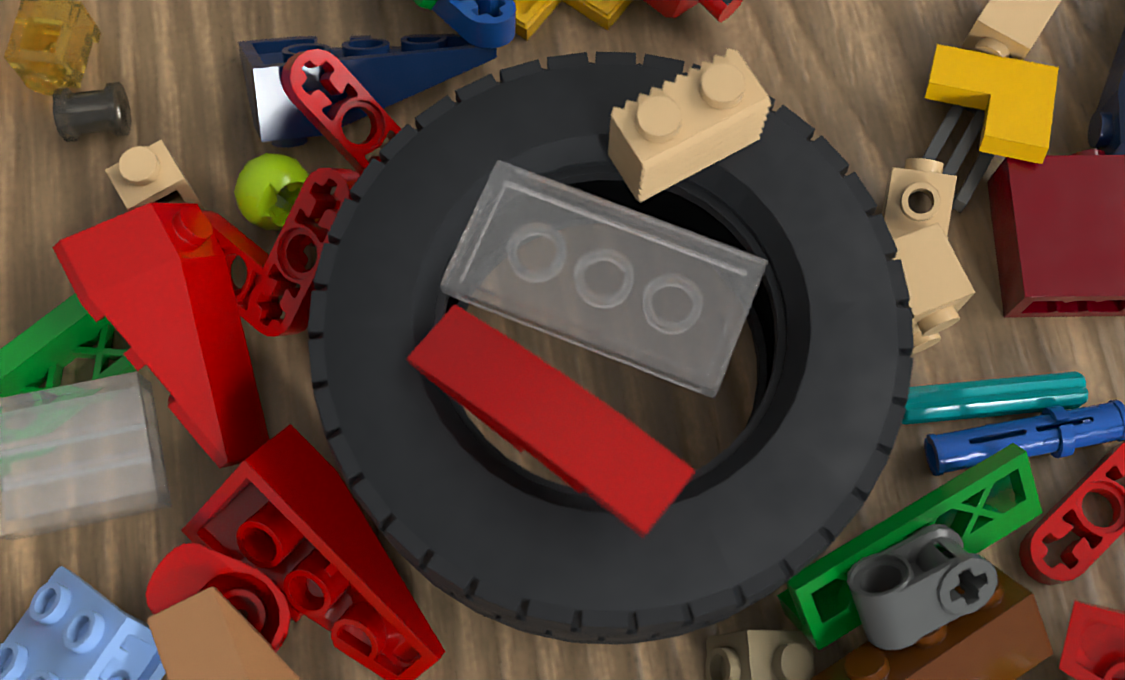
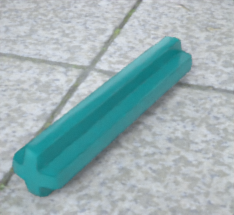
M1077 371L913 386L909 389L908 401L906 406H904L906 410L901 423L907 425L1042 412L1046 407L1057 405L1062 406L1065 410L1076 409L1088 401L1089 393L1086 388L1084 375Z

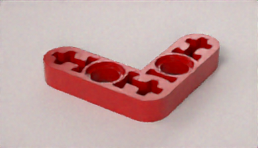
M313 49L296 53L283 66L281 81L283 90L288 98L353 166L355 172L361 176L373 158L382 162L380 156H371L369 160L365 156L377 148L382 149L386 145H382L386 137L390 141L401 128L338 58L328 51ZM321 66L325 72L320 78L322 86L331 95H341L345 90L348 97L332 105L327 115H325L322 109L331 105L332 102L320 90L304 91L302 85L305 83L307 76L302 67L313 68ZM354 107L364 111L371 123L369 136L360 144L349 141L342 130L344 115ZM334 192L332 194V196L336 200V205L334 209H339L341 202L335 197ZM316 218L315 222L319 224L321 218ZM309 236L303 239L299 248V258L303 266L308 262V258L303 252L307 245L316 247L314 241Z
M328 167L318 168L310 173L294 202L270 254L265 252L220 214L212 210H201L209 219L213 233L226 256L230 276L232 263L238 255L245 262L247 278L242 288L236 286L232 276L231 280L240 316L258 332L266 336L277 337L296 335L305 331L308 327L312 290L316 291L313 281L324 243L330 244L328 242V232L344 199L352 200L350 189L360 177L357 172L350 169ZM333 186L336 187L334 195L341 202L339 209H334L336 200L330 194ZM316 218H321L319 224L315 222ZM306 236H309L314 241L317 248L316 263L310 271L304 268L299 258L300 244ZM297 284H300V288H295ZM279 296H283L282 299H281V301H280V304H279V303L277 302V301H278V297H279ZM284 311V312H285V317H284V318H280L281 315H282V312Z
M1125 441L1113 447L1021 541L1019 549L1021 565L1028 576L1038 583L1056 585L1076 579L1125 531V488L1115 482L1125 476ZM1094 492L1107 498L1113 510V518L1109 526H1095L1087 520L1082 510V500L1086 493ZM1070 531L1080 537V539L1071 542L1062 551L1060 558L1066 565L1060 563L1050 567L1045 563L1043 558L1047 555L1048 549L1044 543L1049 544L1065 537Z

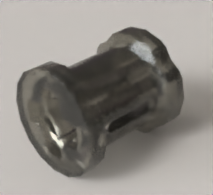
M119 81L109 82L106 84L105 89L74 93L68 87L54 90L52 97L53 117L58 133L65 142L78 141L82 134L112 131L117 137L130 134L132 120L129 100L123 85Z

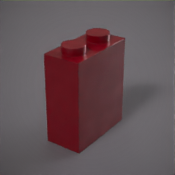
M1088 149L1072 155L1045 156L1043 164L1006 157L987 181L1004 318L1125 316V155H1106L1103 150Z

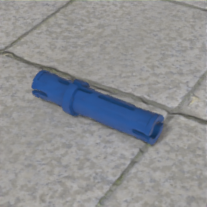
M1117 399L1110 400L1108 403L1065 410L1062 406L1057 405L1046 407L1039 416L992 423L937 435L928 434L924 440L927 463L933 475L940 476L943 473L972 468L1012 443L1026 450L1028 457L1050 453L1055 458H1062L1073 455L1075 448L1112 441H1125V406Z

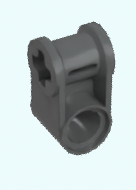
M932 524L923 527L913 536L880 553L862 558L848 572L847 583L868 641L877 648L895 650L911 646L924 635L962 615L976 612L983 607L994 594L997 585V572L992 563L983 556L976 553H968L963 548V541L953 529L943 524ZM940 544L945 550L941 553L934 545ZM958 585L965 593L959 594L954 588Z

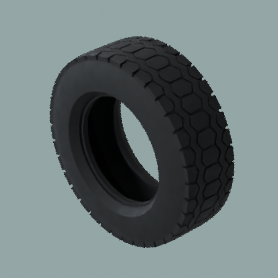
M587 52L547 57V69L541 68L539 60L536 59L500 70L501 82H496L493 75L489 74L455 90L457 102H453L448 95L415 117V127L417 129L407 124L379 151L382 162L374 158L371 160L350 189L352 200L345 198L328 232V242L330 244L324 243L313 282L316 291L312 290L308 325L312 388L314 389V399L325 438L351 492L398 553L435 587L476 613L525 633L582 644L626 645L681 636L716 624L767 597L824 552L862 508L887 464L906 410L904 406H906L909 397L913 358L909 356L912 355L914 350L912 308H906L910 301V295L901 259L893 260L898 249L882 213L872 215L876 211L877 204L856 172L847 176L844 175L847 173L849 163L822 135L814 141L811 140L815 128L785 105H782L777 111H772L775 99L769 96L771 106L768 107L767 120L763 121L765 126L761 128L763 133L759 134V140L642 202L636 200L608 156L613 107L624 109L626 100L637 102L639 94L650 96L652 87L662 89L664 81L675 83L677 74L688 76V72L683 73L685 62L683 60L645 54L642 65L640 63L636 64V53L596 52L595 63L588 61ZM693 63L692 68L700 70L701 66ZM592 225L630 227L665 237L688 249L708 264L730 288L744 312L753 337L757 358V385L753 409L746 428L728 448L709 463L695 470L693 477L644 539L586 492L583 491L579 494L570 486L561 485L533 474L507 458L483 436L468 417L462 405L410 365L406 359L454 304L467 311L471 300L481 285L503 261L521 248L547 235L570 228Z

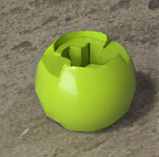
M274 153L260 155L249 160L239 173L234 190L237 207L252 225L265 230L281 231L305 180L310 174L297 159Z

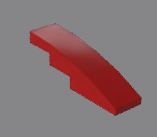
M456 304L451 307L406 358L410 365L520 453L524 450L579 494L583 491L586 492L643 539L695 473V470L565 374Z

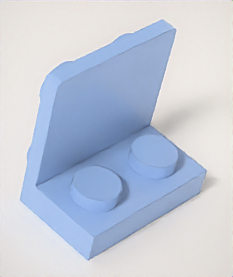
M63 566L58 567L48 582L35 593L30 607L6 640L0 644V680H161L165 675V670L149 625L122 611L78 575Z

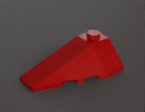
M291 423L247 457L181 530L192 543L208 547L261 571L274 581L286 596L290 616L293 621L297 623L303 616L308 617L331 632V639L335 648L385 680H415L438 662L446 652L338 472Z

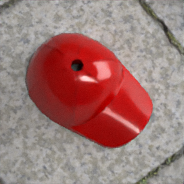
M185 543L175 547L158 564L149 580L145 594L147 606L154 615L211 586H215L238 611L240 609L246 610L248 613L247 620L272 645V649L276 653L284 643L291 620L287 598L274 581L255 567L196 543Z

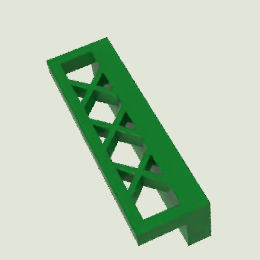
M76 293L0 349V475L136 371L134 366L123 355L127 349H112L115 327L106 317L96 322L81 305ZM99 341L98 348L91 347ZM76 358L95 359L93 376L90 382L79 390L60 389L65 366ZM109 360H117L109 366ZM44 382H46L45 388L39 387ZM23 398L43 399L38 422L26 431L7 430L11 408ZM58 400H65L64 402H62L60 405L57 406V401H58ZM5 440L12 441L4 447Z
M1015 443L1008 445L802 569L786 582L788 589L777 595L784 614L819 651L861 625L847 583V576L852 566L862 558L880 553L913 536L923 527L932 524H943L953 529L963 541V548L968 553L977 554L1041 515L1043 512L1027 451ZM940 544L934 545L941 553L945 550Z

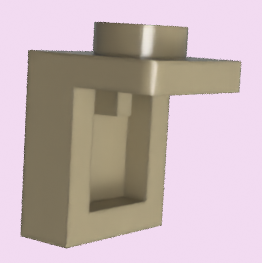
M743 630L709 636L706 640L707 659L705 672L707 680H810L816 676L813 644L804 636L801 630Z

